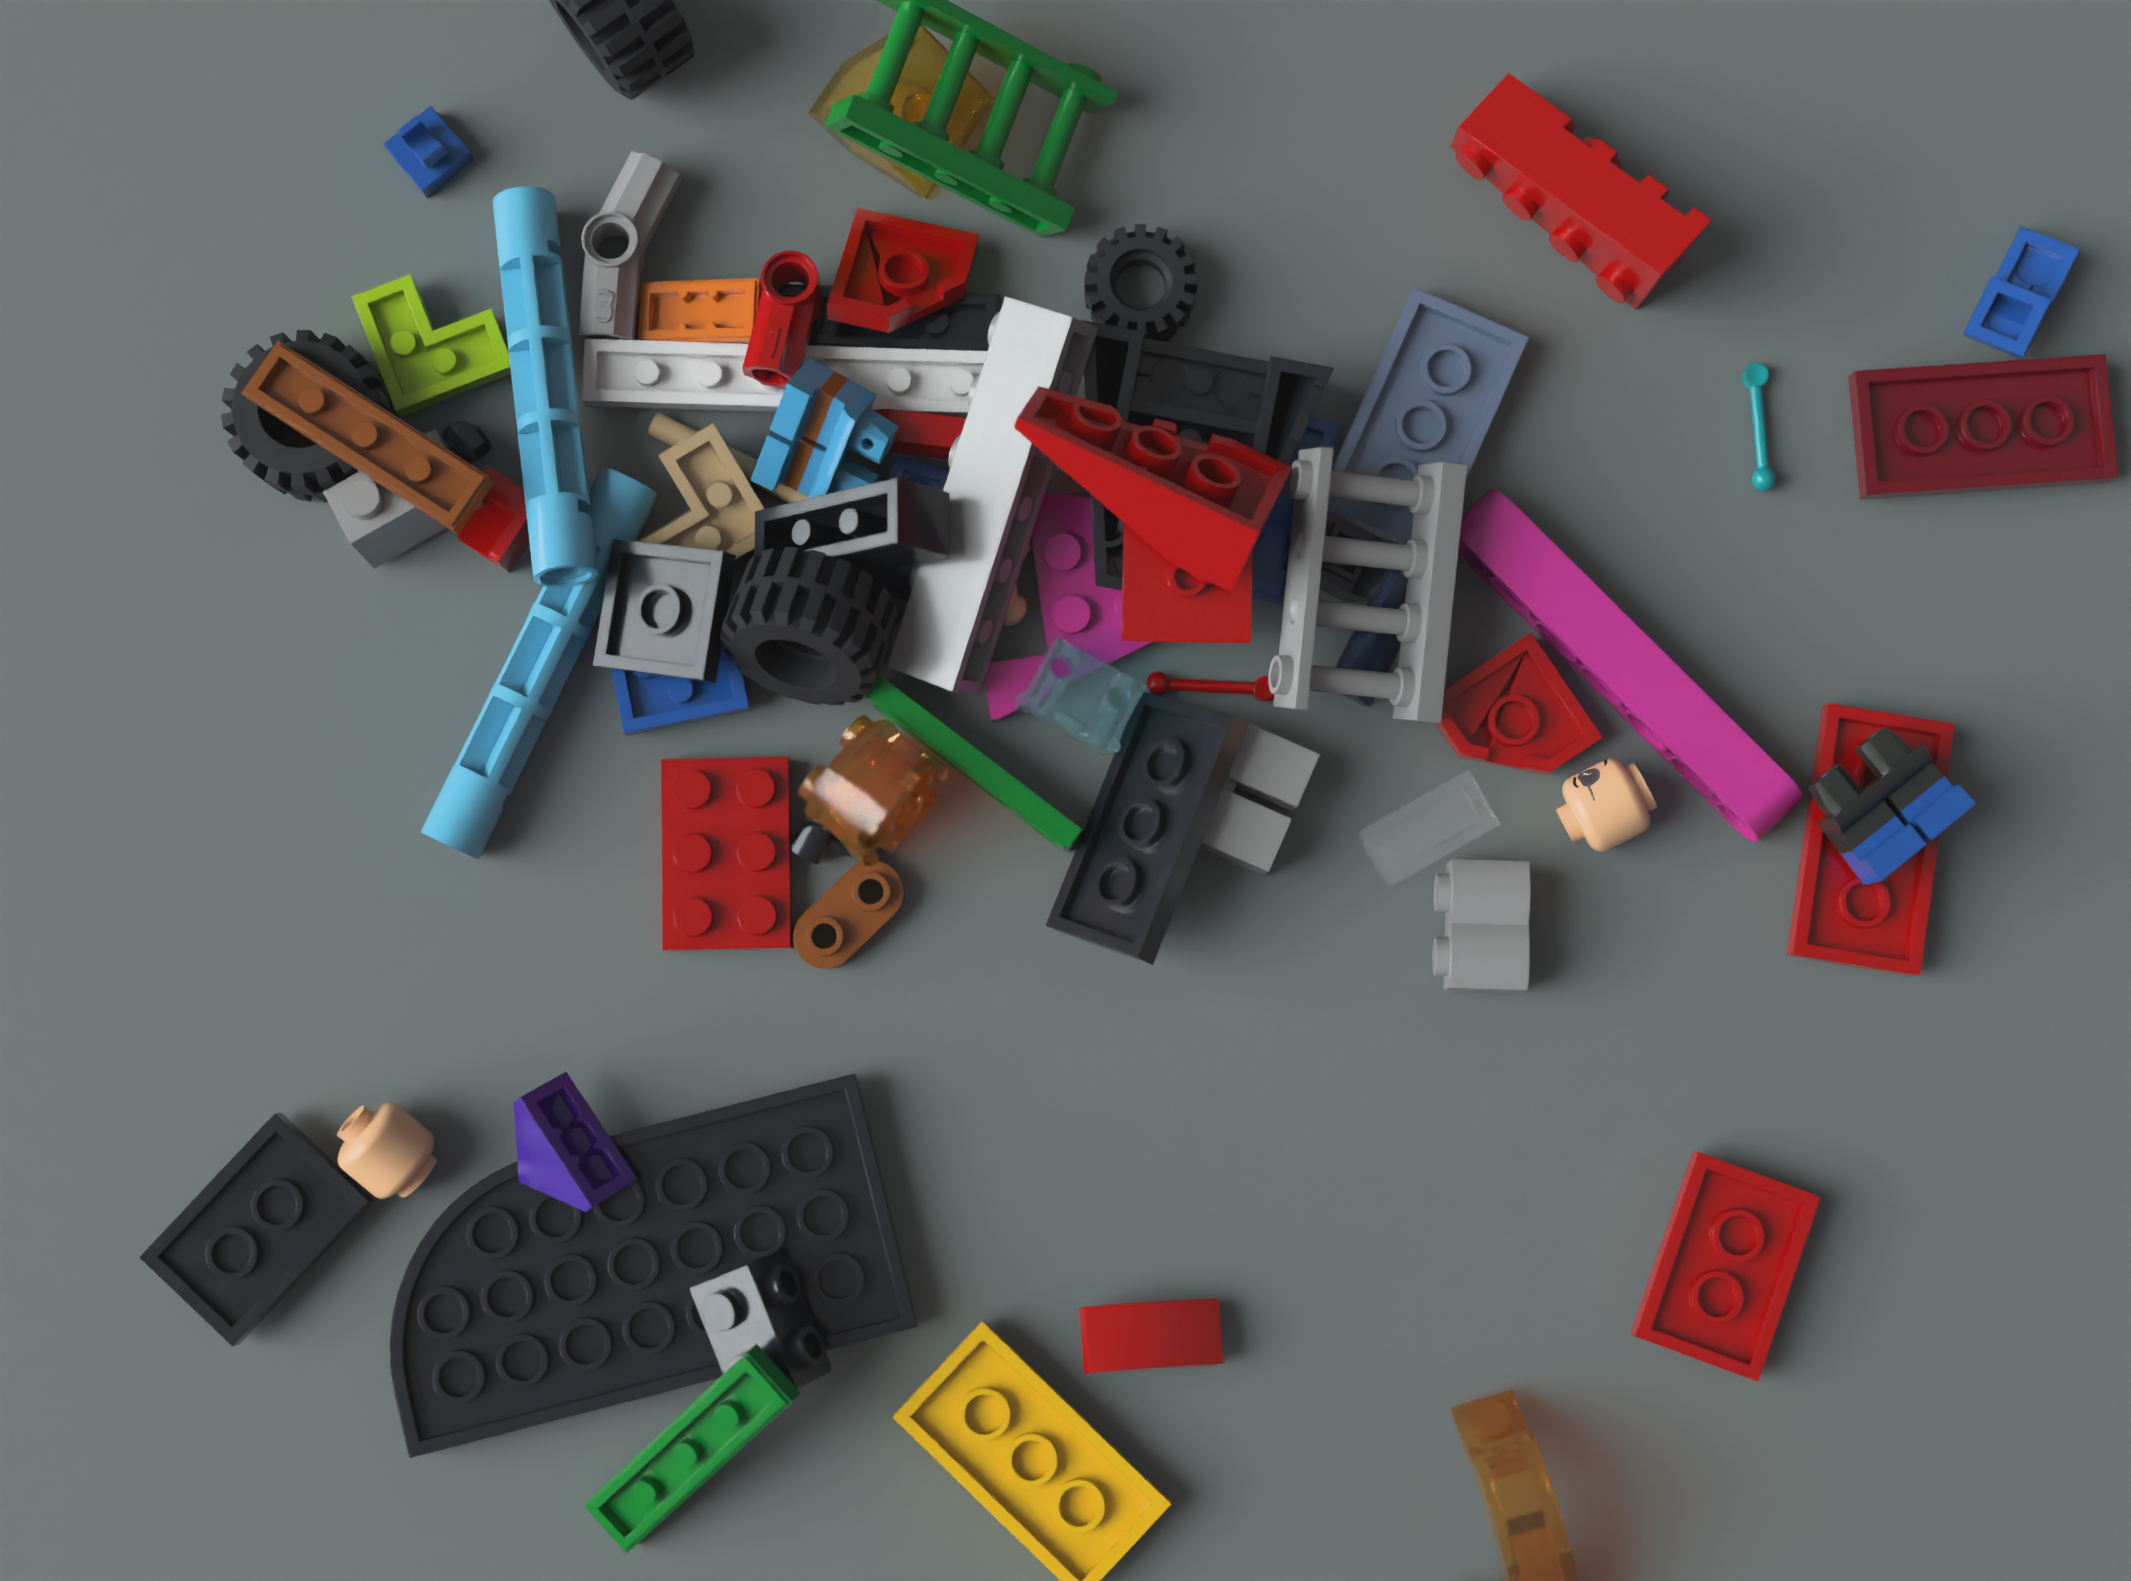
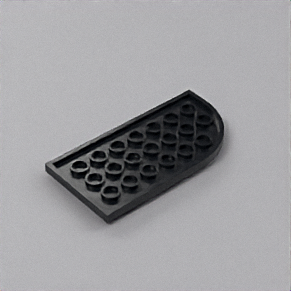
M856 1073L609 1136L637 1177V1180L587 1212L520 1183L518 1161L488 1175L451 1203L433 1223L415 1250L401 1281L392 1314L389 1342L390 1370L409 1458L720 1378L723 1375L689 1288L779 1250L786 1252L792 1268L800 1279L802 1294L814 1324L824 1339L826 1350L917 1327L916 1313Z

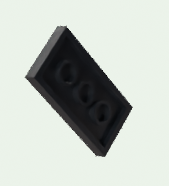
M1140 691L1045 926L1068 936L1153 965L1249 724L1234 715Z

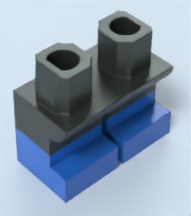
M1887 726L1874 732L1854 749L1875 775L1864 786L1860 788L1841 764L1833 766L1808 786L1817 805L1826 815L1817 824L1863 885L1884 880L1927 845L1925 842L1933 840L1977 804L1960 784L1953 786L1931 762L1932 756L1924 745L1910 749L1905 741Z

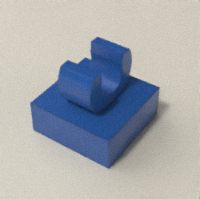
M429 106L420 115L414 116L383 144L387 152L426 198L430 197L475 160L468 148L432 106Z

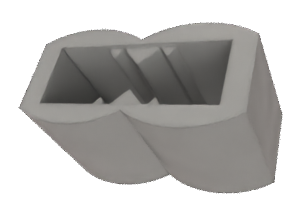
M1452 859L1446 863V874L1436 873L1434 880L1435 912H1445L1444 938H1434L1432 966L1434 976H1444V990L1522 993L1528 990L1531 896L1529 861Z

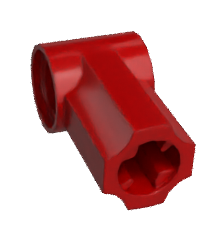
M788 250L774 254L766 261L762 269L761 283L763 290L742 367L745 376L757 380L762 385L781 389L786 387L788 381L802 367L813 322L819 316L823 307V295L815 263L806 254ZM790 282H800L807 286L803 293L795 297H785L778 294L779 289Z

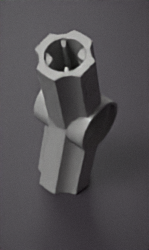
M631 151L600 213L590 218L584 226L581 240L582 248L585 251L579 322V338L582 341H585V339H636L640 276L647 259L646 249L682 181L678 172L646 153ZM620 236L629 240L628 248L623 255L613 259L600 256L601 246L608 239Z

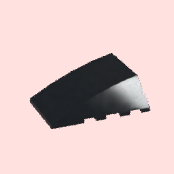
M1081 320L1098 327L1084 371L1085 399L1113 406L1120 413L1123 421L1141 426H1152L1155 418L1176 424L1177 432L1175 435L1209 444L1212 434L1234 439L1288 466L1334 370L1332 367L1271 356L1268 362L1144 338V332ZM1091 495L1095 583L1099 587L1122 591L1124 522Z

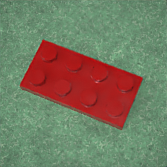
M1827 703L1822 706L1811 783L1833 766L1841 764L1860 788L1864 786L1875 775L1854 749L1874 732L1886 726L1904 740L1910 749L1924 745L1932 756L1931 762L1947 778L1955 724ZM1810 792L1786 956L1912 977L1920 976L1939 835L1933 840L1925 842L1927 845L1884 880L1863 885L1817 824L1826 815L1819 808Z

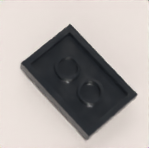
M275 1113L139 1258L233 1347L239 1345L374 1200L283 1113Z

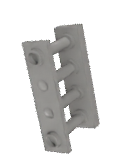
M1317 447L1299 450L1298 460L1293 462L1292 470L1288 477V494L1291 499H1294L1279 655L1273 657L1268 676L1269 689L1272 694H1275L1273 707L1307 710L1309 691L1387 698L1390 699L1391 704L1394 706L1393 719L1441 723L1467 465L1448 462L1419 465L1418 475L1411 481L1331 471L1334 448ZM1334 497L1409 506L1410 512L1414 513L1411 539L1407 541L1406 545L1325 536L1328 498ZM1322 562L1402 570L1403 575L1408 579L1405 603L1399 609L1320 601L1318 598ZM1319 626L1394 634L1398 641L1401 642L1398 667L1392 673L1312 665L1315 628Z

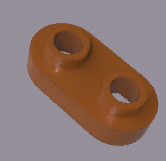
M873 860L858 863L848 870L798 919L793 932V941L799 956L809 965L819 969H835L846 964L901 910L905 899V889L898 873L889 865ZM868 881H878L884 889L882 899L875 904L864 903L860 898L862 885ZM821 925H831L837 932L836 942L827 949L817 947L813 939L815 930Z

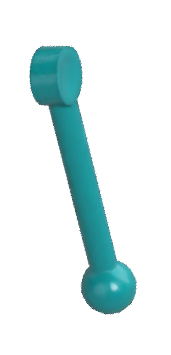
M1755 362L1745 368L1741 379L1744 386L1750 389L1757 466L1751 481L1753 487L1758 491L1765 492L1774 488L1777 480L1775 472L1769 468L1763 386L1769 379V372L1765 365Z

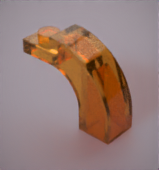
M1513 1389L1450 1407L1454 1427L1487 1517L1496 1551L1500 1581H1579L1562 1515L1533 1431H1529Z

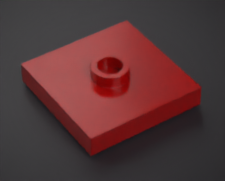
M1124 523L1121 641L1251 644L1253 550L1232 592H1229L1215 584L1201 582L1192 576L1190 572L1171 564Z

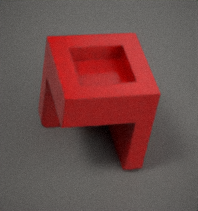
M487 465L483 473L490 476L495 483L482 500L484 506L474 512L457 537L464 545L510 573L530 544L524 488Z

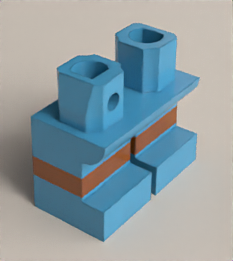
M809 357L785 387L769 429L771 431L766 437L750 481L771 491H774L779 483L807 495L808 499L877 483L878 474L850 460L855 451L880 464L891 448L899 427L871 410L877 394Z

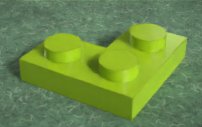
M411 274L351 296L395 412L400 417L511 375L508 344L492 308L435 330L417 282Z

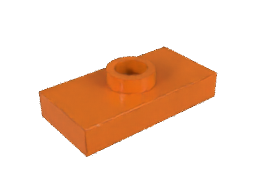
M761 279L640 282L637 340L749 344L763 290Z

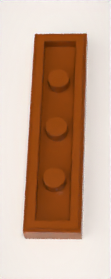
M280 341L276 342L241 393L254 404L458 536L495 483L490 476Z

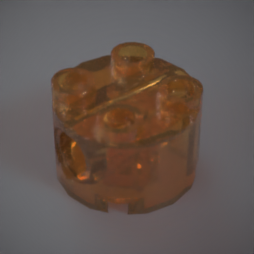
M862 715L852 722L841 737L840 745L843 749L836 755L828 767L824 765L816 767L803 781L798 794L807 801L805 813L809 821L833 833L848 849L850 855L862 865L873 866L880 862L878 859L879 855L874 851L881 846L891 854L917 828L939 796L929 787L933 780L939 784H945L948 771L947 766L936 757L905 739L890 720L881 718L873 722L866 715Z

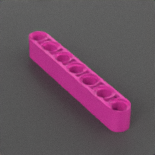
M1489 489L1462 516L1458 555L1737 832L1748 840L1758 843L1802 799L1803 794L1791 777L1509 498L1495 489Z

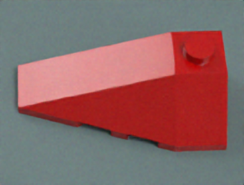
M1040 386L1037 387L1017 417L1014 428L1171 564L1190 572L1192 576L1201 582L1215 584L1229 592H1232L1292 470V467L1234 439L1212 434L1209 444L1175 435L1177 432L1175 423L1155 418L1152 426L1123 421L1120 413L1113 406Z

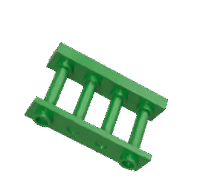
M876 0L897 11L868 89L866 93L853 94L834 103L824 128L1039 237L1067 231L1075 207L1056 198L1058 191L1054 188V184L1082 111L1091 113L1115 104L1119 92L1100 82L1102 79L1101 75L1095 70L1078 63L1065 64L948 0ZM920 24L953 42L922 122L916 121L912 124L893 114L895 108L890 101ZM976 53L1007 71L976 150L967 152L948 142L950 136L946 132V128ZM1029 82L1059 97L1060 101L1031 177L1021 180L1003 170L1004 163L1000 158Z

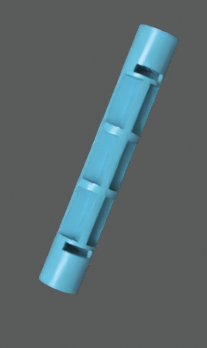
M520 186L498 193L493 198V213L533 580L538 585L545 587H573L593 581L598 576L592 517L587 514L590 511V497L563 262L559 256L561 245L556 201L551 191L544 188Z
M601 467L589 491L590 511L587 512L592 517L598 576L593 581L573 587H542L496 682L489 692V696L456 763H454L424 823L421 833L471 857L480 859L504 810L502 805L507 795L511 796L522 769L552 713L560 692L592 632L591 630L600 613L599 609H602L613 539L637 540L659 496L655 491L618 471Z

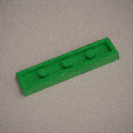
M878 674L873 690L869 695L865 696L871 706L1061 851L1069 852L1082 836L1083 829Z
M755 1344L584 1504L585 1508L627 1554L787 1408L801 1392L764 1351Z

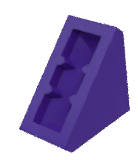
M567 1072L526 1093L514 1102L520 1183L587 1212L637 1180V1177Z

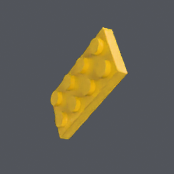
M984 1320L969 1333L892 1416L904 1430L1060 1581H1101L1171 1505V1501Z

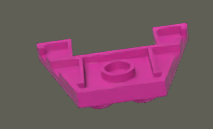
M1045 492L1030 539L1048 653L990 663L985 684L991 723L1003 721L1013 716L1015 712L1041 699L1044 700L1062 691L1063 688L1095 672L1098 673L1157 643L1121 641L1122 591L1099 587L1095 583L1091 499Z

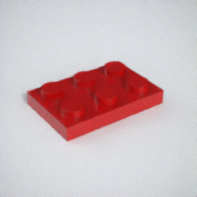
M789 757L661 759L662 950L793 949L791 759Z
M1693 1151L1630 1335L1758 1382L1821 1197L1706 1154Z

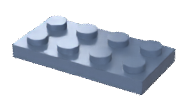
M1413 287L1332 471L1412 481L1418 475L1419 465L1448 462L1467 465V479L1529 337ZM1334 497L1328 498L1327 510L1334 512L1376 536L1401 545H1406L1407 541L1411 539L1414 513L1410 512L1409 506Z

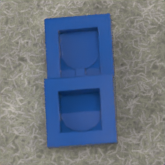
M2020 226L1996 276H1991L1963 332V336L2023 360L2066 284L2080 256V249Z

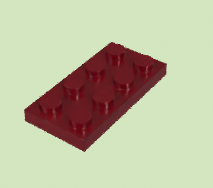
M2106 354L1854 371L1848 376L1860 500L2110 483L2119 478Z

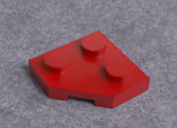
M857 208L828 299L827 319L889 333L963 299L978 250L979 234Z
M1531 632L1444 690L1441 723H1435L1458 758L1543 775L1551 773L1603 738Z

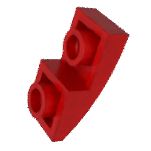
M1218 1298L1123 1303L1079 1308L1084 1374L1224 1364Z

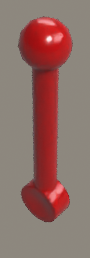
M1154 671L1146 679L1147 690L1151 694L1159 696L1164 695L1168 690L1253 695L1260 702H1269L1275 695L1269 689L1268 676H1261L1255 682L1169 678L1164 672Z

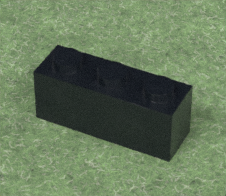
M894 478L755 511V555L762 556L763 551L773 548L784 551L785 547H797L805 551H811L812 549L850 562L852 566L859 570H864L868 574L950 557V493L900 478Z

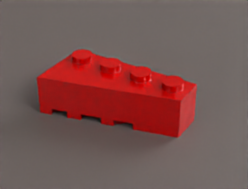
M1508 73L1458 127L1450 146L1456 152L1455 158L1457 162L1472 177L1478 180L1486 178L1503 193V202L1517 217L1525 221H1530L1532 218L1548 232L1551 245L1560 255L1571 262L1580 260L1597 275L1596 283L1608 297L1618 303L1626 301L1636 310L1683 259L1712 220L1695 207L1686 216L1680 213L1665 200V197L1669 194V188L1649 174L1643 180L1634 179L1623 171L1618 159V152L1600 138L1596 140L1592 137H1585L1582 141L1572 134L1575 131L1572 118Z

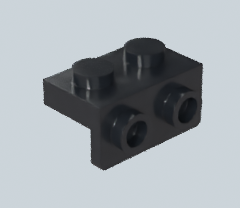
M779 1250L689 1288L723 1374L755 1344L764 1351L797 1389L831 1372L832 1367L826 1353L824 1339L814 1324L801 1291L800 1279L792 1268L784 1250Z

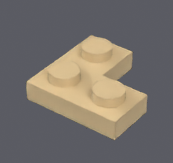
M714 423L709 424L658 454L691 510L637 542L724 551L736 555V559L755 548V511L765 508Z

